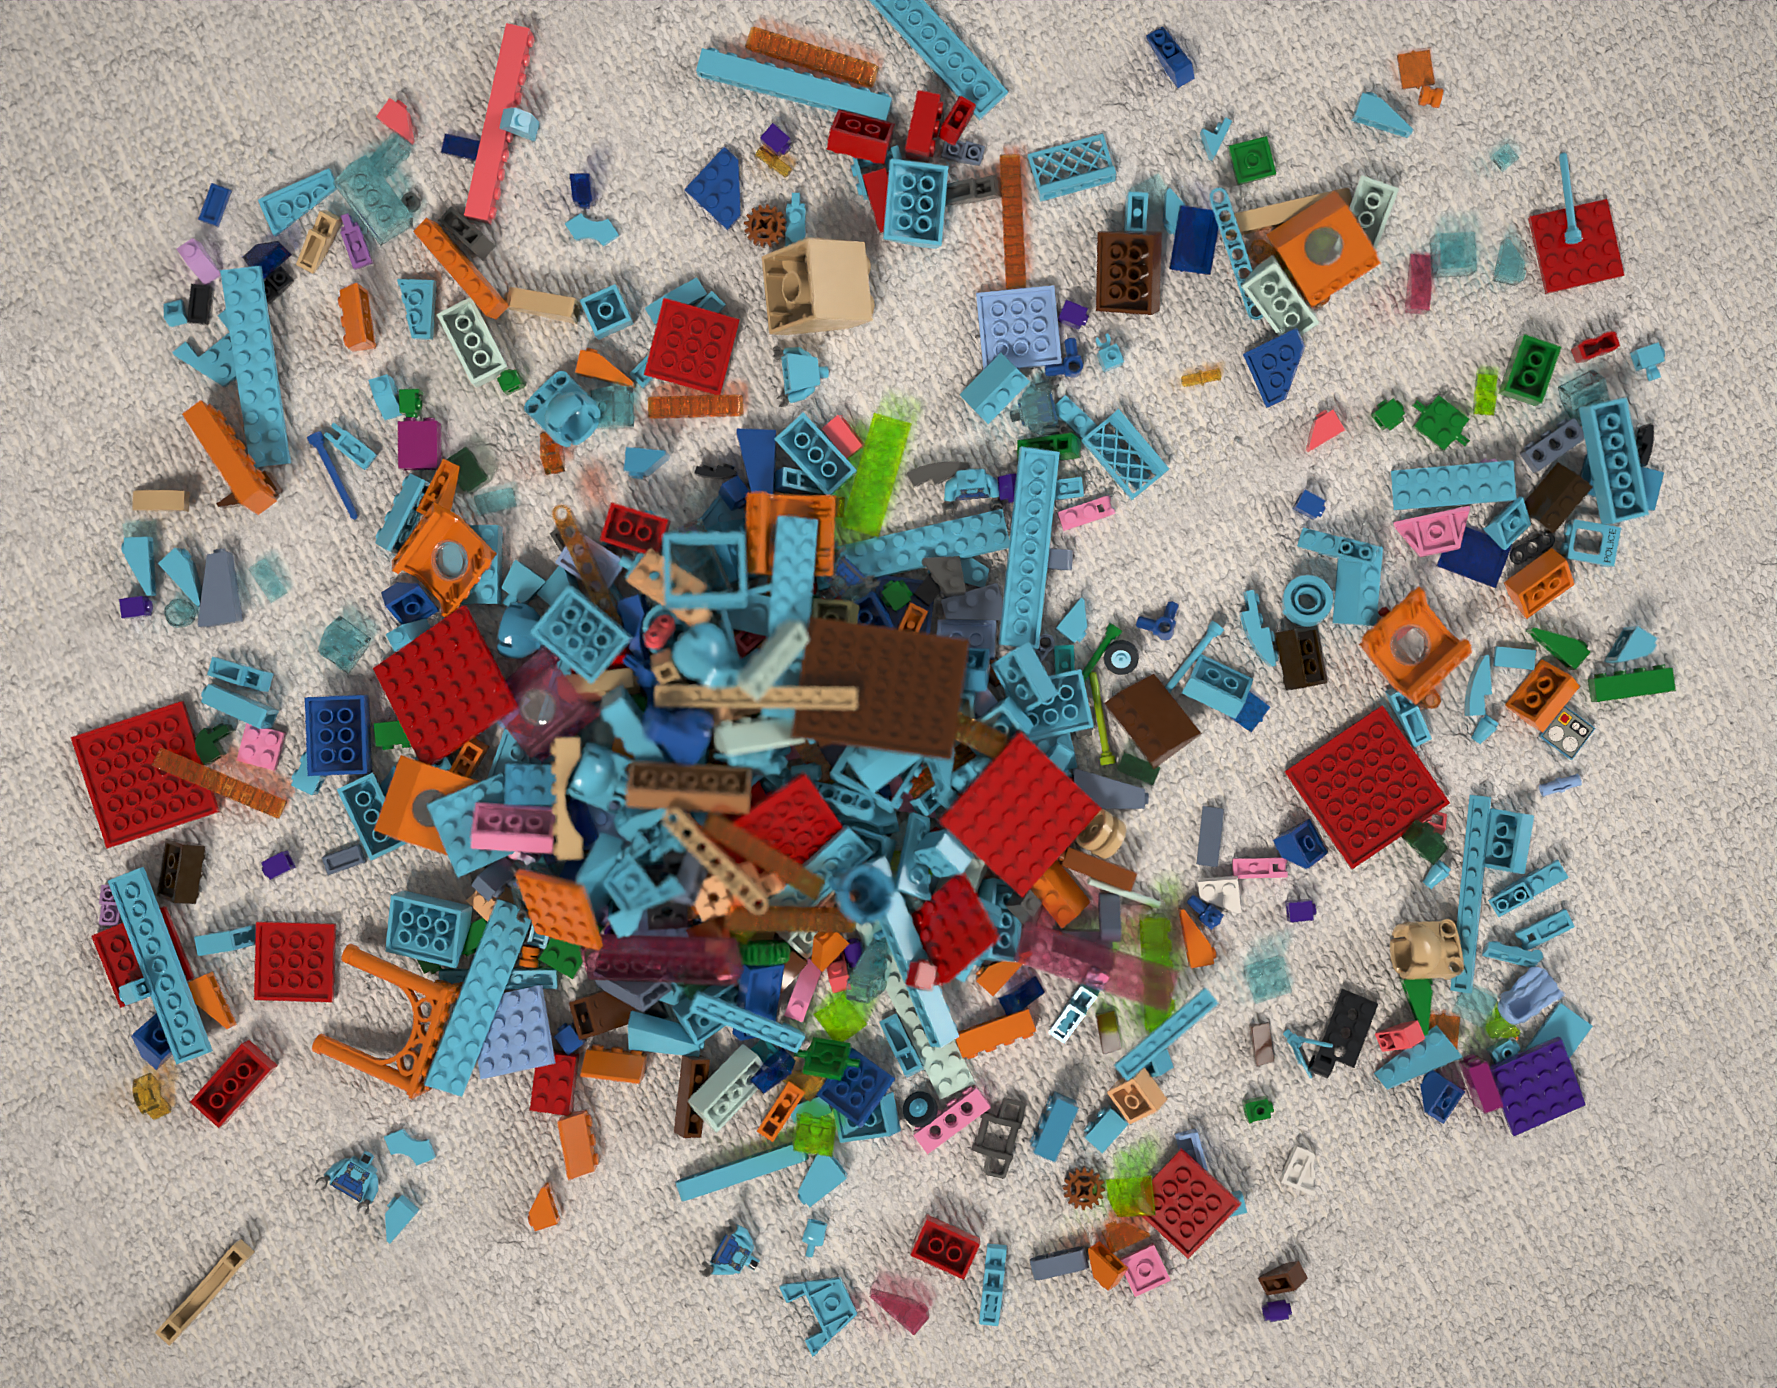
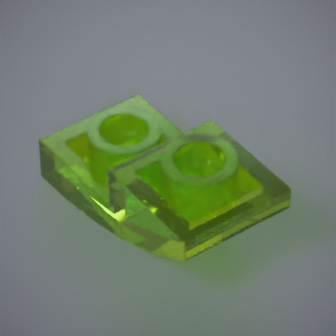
M1476 373L1473 414L1494 416L1498 375Z

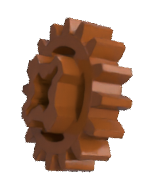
M769 204L766 205L765 209L759 205V210L756 211L752 208L753 214L746 215L749 221L744 222V225L748 227L744 231L746 234H750L747 238L750 241L754 240L753 244L755 246L760 243L762 248H765L766 244L772 248L773 242L779 244L778 238H784L782 231H787V228L783 225L787 221L785 218H782L783 213L781 211L778 212L775 206L771 210ZM765 223H766L767 226H768L767 229H765V228L763 227V225H764Z
M1085 1166L1082 1167L1081 1171L1075 1167L1074 1174L1071 1171L1068 1172L1070 1178L1064 1177V1182L1067 1183V1185H1062V1189L1066 1190L1063 1193L1064 1198L1069 1197L1067 1202L1068 1204L1074 1202L1075 1209L1079 1205L1082 1211L1085 1210V1206L1093 1209L1092 1204L1099 1205L1097 1199L1104 1198L1101 1192L1105 1191V1187L1100 1186L1104 1183V1180L1098 1179L1100 1177L1099 1172L1093 1174L1094 1170L1092 1167L1089 1171H1086ZM1073 1182L1075 1185V1189L1071 1193V1185ZM1096 1183L1097 1189L1096 1193L1094 1194L1092 1188L1095 1186ZM1081 1185H1083L1084 1187L1087 1186V1190H1086V1191L1083 1190V1189L1081 1190V1189H1080V1186H1081Z

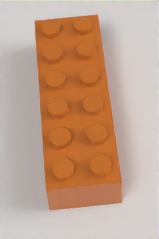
M200 400L182 414L241 505L259 515L277 502L273 495L275 491L269 484L264 482V474L255 468L254 464L256 463L254 459L245 453L246 447L239 439L235 438V430L229 424H226V417L220 410L217 411L210 403L207 405Z

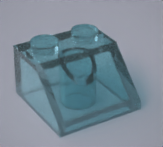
M614 385L591 390V398L597 403L601 412L600 418H597L599 424L596 429L634 427L633 387Z

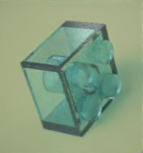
M1475 232L1435 234L1429 239L1432 278L1472 276L1477 272Z

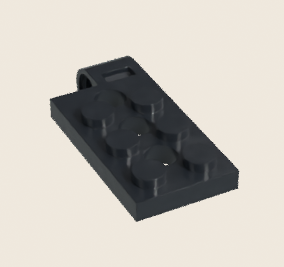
M671 848L664 853V865L644 866V872L656 888H659L672 876L677 879L684 860V850L678 852L676 849ZM667 872L670 874V877L661 878L659 875ZM670 898L647 908L648 930L688 928L687 904L673 901ZM664 907H670L672 908V911L670 913H664L662 909Z
M1340 988L1321 1038V1042L1330 1043L1333 1047L1317 1045L1310 1059L1308 1071L1327 1079L1332 1073L1336 1061L1355 1068L1378 1003ZM1352 1008L1357 1012V1017L1354 1020L1348 1017V1011ZM1344 1027L1350 1030V1036L1346 1039L1341 1036V1030ZM1338 1045L1343 1048V1054L1340 1057L1334 1054V1048Z

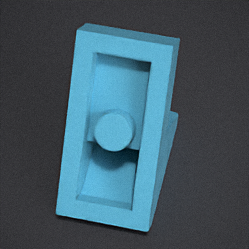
M1226 117L1223 123L1218 122L1213 133L1202 129L1200 132L1208 159L1213 161L1232 123V120Z

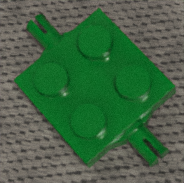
M1437 395L1433 402L1427 406L1423 405L1418 399L1413 403L1412 407L1421 412L1413 428L1440 449L1445 451L1450 443L1455 440L1464 447L1469 443L1470 440L1462 435L1461 432L1470 419L1441 396Z
M813 1037L811 1045L807 1050L799 1049L797 1053L794 1052V1057L805 1058L803 1074L841 1081L847 1066L860 1067V1059L849 1058L852 1046L851 1043Z

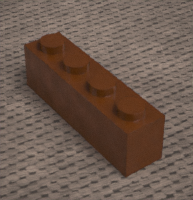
M682 1055L674 1133L682 1138L702 1137L703 1119L688 1103L692 1095L708 1079L710 1060L702 1055H699V1057Z

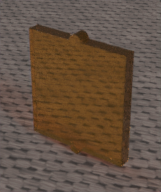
M1413 50L1411 53L1397 55L1402 90L1410 88L1419 89L1423 85L1435 84L1430 50L1418 52Z
M1445 1013L1441 1015L1430 1014L1429 1031L1437 1025L1457 1049L1460 1017L1449 1016Z

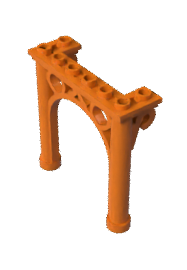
M348 944L342 953V962L395 984L407 995L413 1010L411 1036L405 1047L397 1055L385 1059L373 1057L322 1033L314 1040L312 1051L319 1055L329 1056L406 1091L407 1095H409L408 1098L412 1100L432 1089V1087L425 1086L424 1082L438 1049V1042L443 1036L444 1024L449 1019L450 1006L456 1003L464 982L454 984L444 980H435L434 982L362 951L354 944ZM414 991L425 995V997L418 1000ZM425 1001L429 1002L432 1006L429 1017H425L421 1011L420 1006ZM430 1022L426 1033L423 1023ZM419 1043H423L421 1052L419 1054V1052L416 1051L414 1048H416ZM407 1054L414 1058L412 1069H407L404 1065V1056ZM396 1061L398 1070L386 1064Z

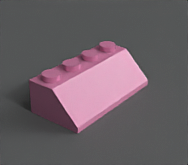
M476 802L471 831V849L552 854L554 843L553 823H555L556 815H553V807Z

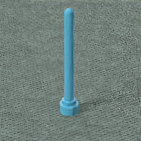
M1561 153L1559 161L1568 224L1565 241L1567 244H1575L1582 241V234L1579 228L1576 227L1567 154Z
M1213 620L1207 626L1208 633L1165 686L1169 693L1210 641L1223 633L1224 629Z

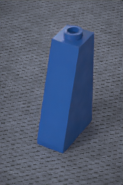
M737 429V439L751 493L766 492L767 494L774 495L776 430Z

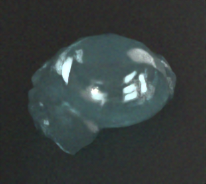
M181 598L173 599L164 608L166 621L175 628L187 627L196 618L193 605Z

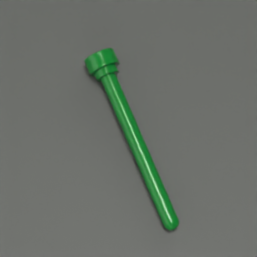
M1111 623L1106 627V636L1082 671L1084 682L1105 652L1107 646L1113 639L1119 638L1122 633L1121 629Z

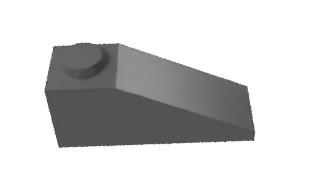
M450 207L438 220L481 260H484L496 247L453 207Z

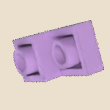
M101 885L99 925H119L122 918L110 886Z

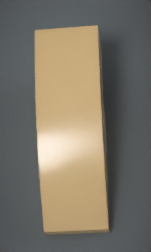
M327 210L319 211L313 229L308 231L296 263L297 266L312 274L316 272L336 237L342 223L341 217Z
M180 490L133 491L132 510L189 512L190 492Z

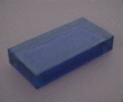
M445 133L441 153L476 161L480 141Z

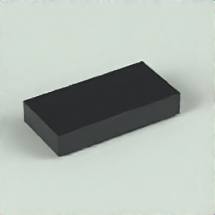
M191 284L187 323L209 325L212 286Z

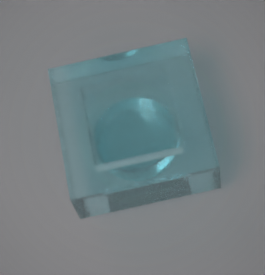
M1506 143L1490 158L1503 172L1516 162L1519 156Z

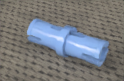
M1578 773L1564 778L1558 777L1554 781L1540 784L1539 791L1542 797L1557 792L1563 793L1569 788L1581 786L1582 781Z

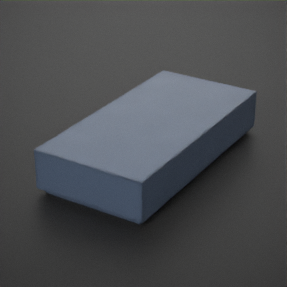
M360 844L321 857L328 876L366 862Z

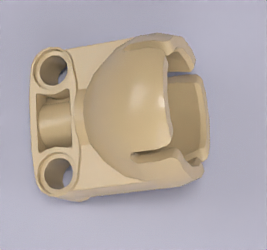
M1450 919L1429 922H1405L1393 929L1392 935L1394 938L1404 937L1390 941L1392 965L1394 970L1400 973V977L1407 980L1433 978L1450 980L1463 972L1464 964L1460 939L1456 925Z

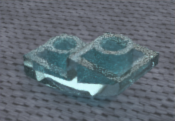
M265 558L248 568L270 603L288 593Z

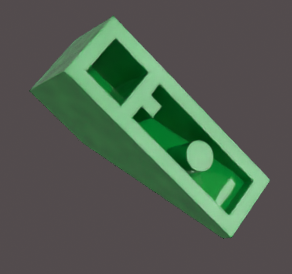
M1073 433L1017 440V459L1019 458L1020 447L1060 452L1059 460L1081 458V439Z
M1534 627L1526 629L1530 636L1568 670H1576L1591 653L1587 649L1588 645L1581 639L1577 640Z
M1400 977L1399 980L1415 1021L1418 1020L1423 1034L1426 1036L1429 1032L1432 979L1407 980Z

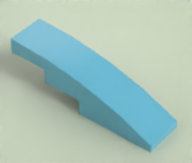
M1093 965L1048 1033L1065 1044L1085 1017L1088 1009L1096 1000L1110 976Z
M987 1243L979 1315L980 1325H999L1007 1245Z

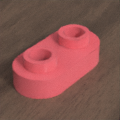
M661 615L656 618L644 635L647 647L658 649L665 644L675 630V621L672 616Z

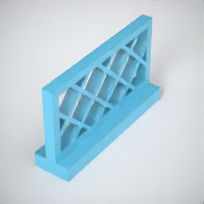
M1103 134L1027 154L1040 202L1116 181V170L1112 164ZM1093 142H1101L1102 147L1099 152L1089 148ZM1080 147L1084 149L1080 158L1071 153L1073 148ZM1060 152L1065 155L1061 163L1052 159L1054 153ZM1086 152L1096 156L1092 164L1083 160ZM1041 157L1046 162L1041 168L1034 164L1033 159ZM1068 157L1077 161L1073 169L1064 165ZM1101 158L1107 162L1108 167L1099 168L1095 164ZM1049 162L1059 166L1054 174L1045 170ZM1080 163L1089 167L1087 173L1081 174L1076 171ZM1061 168L1070 172L1068 178L1062 179L1057 176ZM1042 173L1051 177L1049 183L1040 184L1039 178Z
M1119 409L1081 440L1131 500L1136 498L1169 470V467ZM1109 422L1115 428V435L1104 434L1105 426ZM1092 436L1101 437L1100 447L1093 446L1088 440ZM1104 438H1113L1114 448L1103 447ZM1118 439L1125 440L1128 443L1127 450L1117 449ZM1103 451L1113 452V462L1104 460ZM1117 453H1126L1127 462H1116ZM1130 454L1140 457V465L1130 464ZM1116 466L1126 467L1125 477L1118 476L1115 473ZM1129 467L1140 469L1139 478L1129 477ZM1143 469L1151 470L1155 477L1151 480L1142 479ZM1128 481L1139 482L1138 491L1134 494L1128 488Z

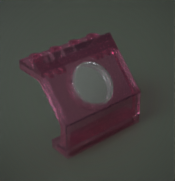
M547 646L542 648L505 680L519 708L500 720L530 759L535 757L542 762L551 755V742H555V738H572L600 714L599 709L581 697L557 666L561 658Z

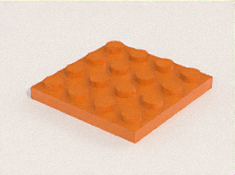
M519 869L515 873L537 934L598 951L601 949L603 943L584 885Z

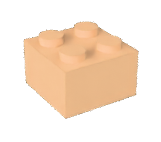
M1145 1067L1128 1081L1124 1077L1117 1080L1107 1091L1129 1124L1157 1112L1167 1101L1166 1096Z

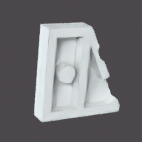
M1238 876L1198 879L1200 900L1236 913H1241Z
M1294 1145L1279 1181L1315 1196L1313 1179L1315 1178V1170L1313 1168L1315 1154L1312 1151Z

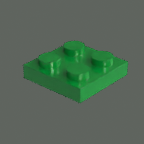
M1267 136L1228 146L1237 186L1276 176Z

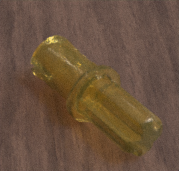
M763 146L757 150L755 157L766 163L769 169H774L783 177L790 175L792 168L780 160L778 155H773Z
M1219 368L1203 372L1199 370L1198 373L1183 375L1181 383L1183 387L1198 384L1203 386L1204 383L1220 381L1221 372Z

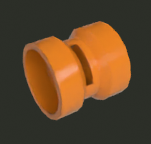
M1423 85L1420 90L1418 105L1425 106L1428 104L1433 108H1439L1443 97V88L1437 87L1432 89L1430 86Z
M522 945V957L519 959V965L537 968L539 965L538 955L541 952V948L532 945Z

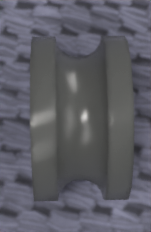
M409 192L403 195L401 204L407 211L415 212L420 208L421 201L417 195ZM411 198H413L415 201L414 206L408 207L407 200H412Z

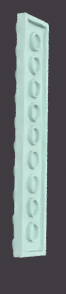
M879 921L865 923L862 926L855 922L854 925L939 1099L941 1100L974 1084L975 1080L964 1058H962L955 1040L941 1048L930 1046L886 937L878 941L873 937L874 933L882 930Z

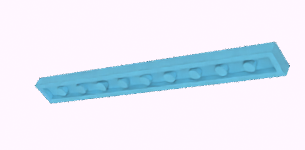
M1469 795L1456 927L1461 944L1464 970L1460 975L1451 979L1450 991L1469 994L1472 993L1491 806V797Z

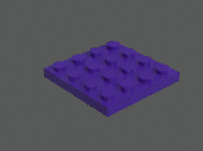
M1559 1036L1489 1066L1504 1106L1501 1108L1513 1136L1586 1105L1564 1043Z

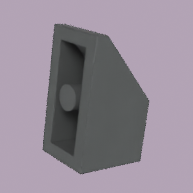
M1031 890L1023 897L1014 891L1006 907L1029 931H1032L1041 916L1042 902Z

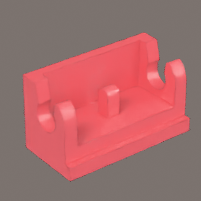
M837 415L822 428L846 459L851 458L866 446L842 415Z

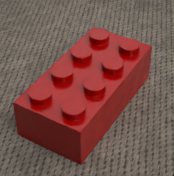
M247 1040L235 1050L190 1103L214 1125L220 1128L227 1124L278 1065L253 1042Z

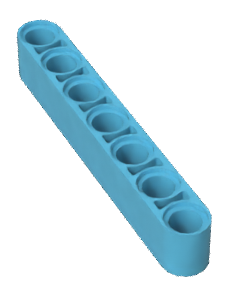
M1215 188L1210 193V202L1247 313L1251 319L1260 320L1263 318L1262 313L1257 316L1251 313V308L1255 304L1250 297L1246 296L1244 289L1241 287L1246 278H1241L1238 271L1245 267L1251 273L1253 268L1228 193L1224 188ZM1216 191L1223 192L1225 198L1222 202L1214 201L1213 195ZM1223 210H1227L1231 214L1230 220L1226 222L1222 221L1219 217L1220 212ZM1230 229L1237 232V238L1232 241L1226 238V232ZM1239 248L1243 251L1244 255L1241 259L1233 258L1232 251Z
M798 1139L681 1178L675 1183L681 1201H687L804 1162L809 1159V1155L803 1139Z

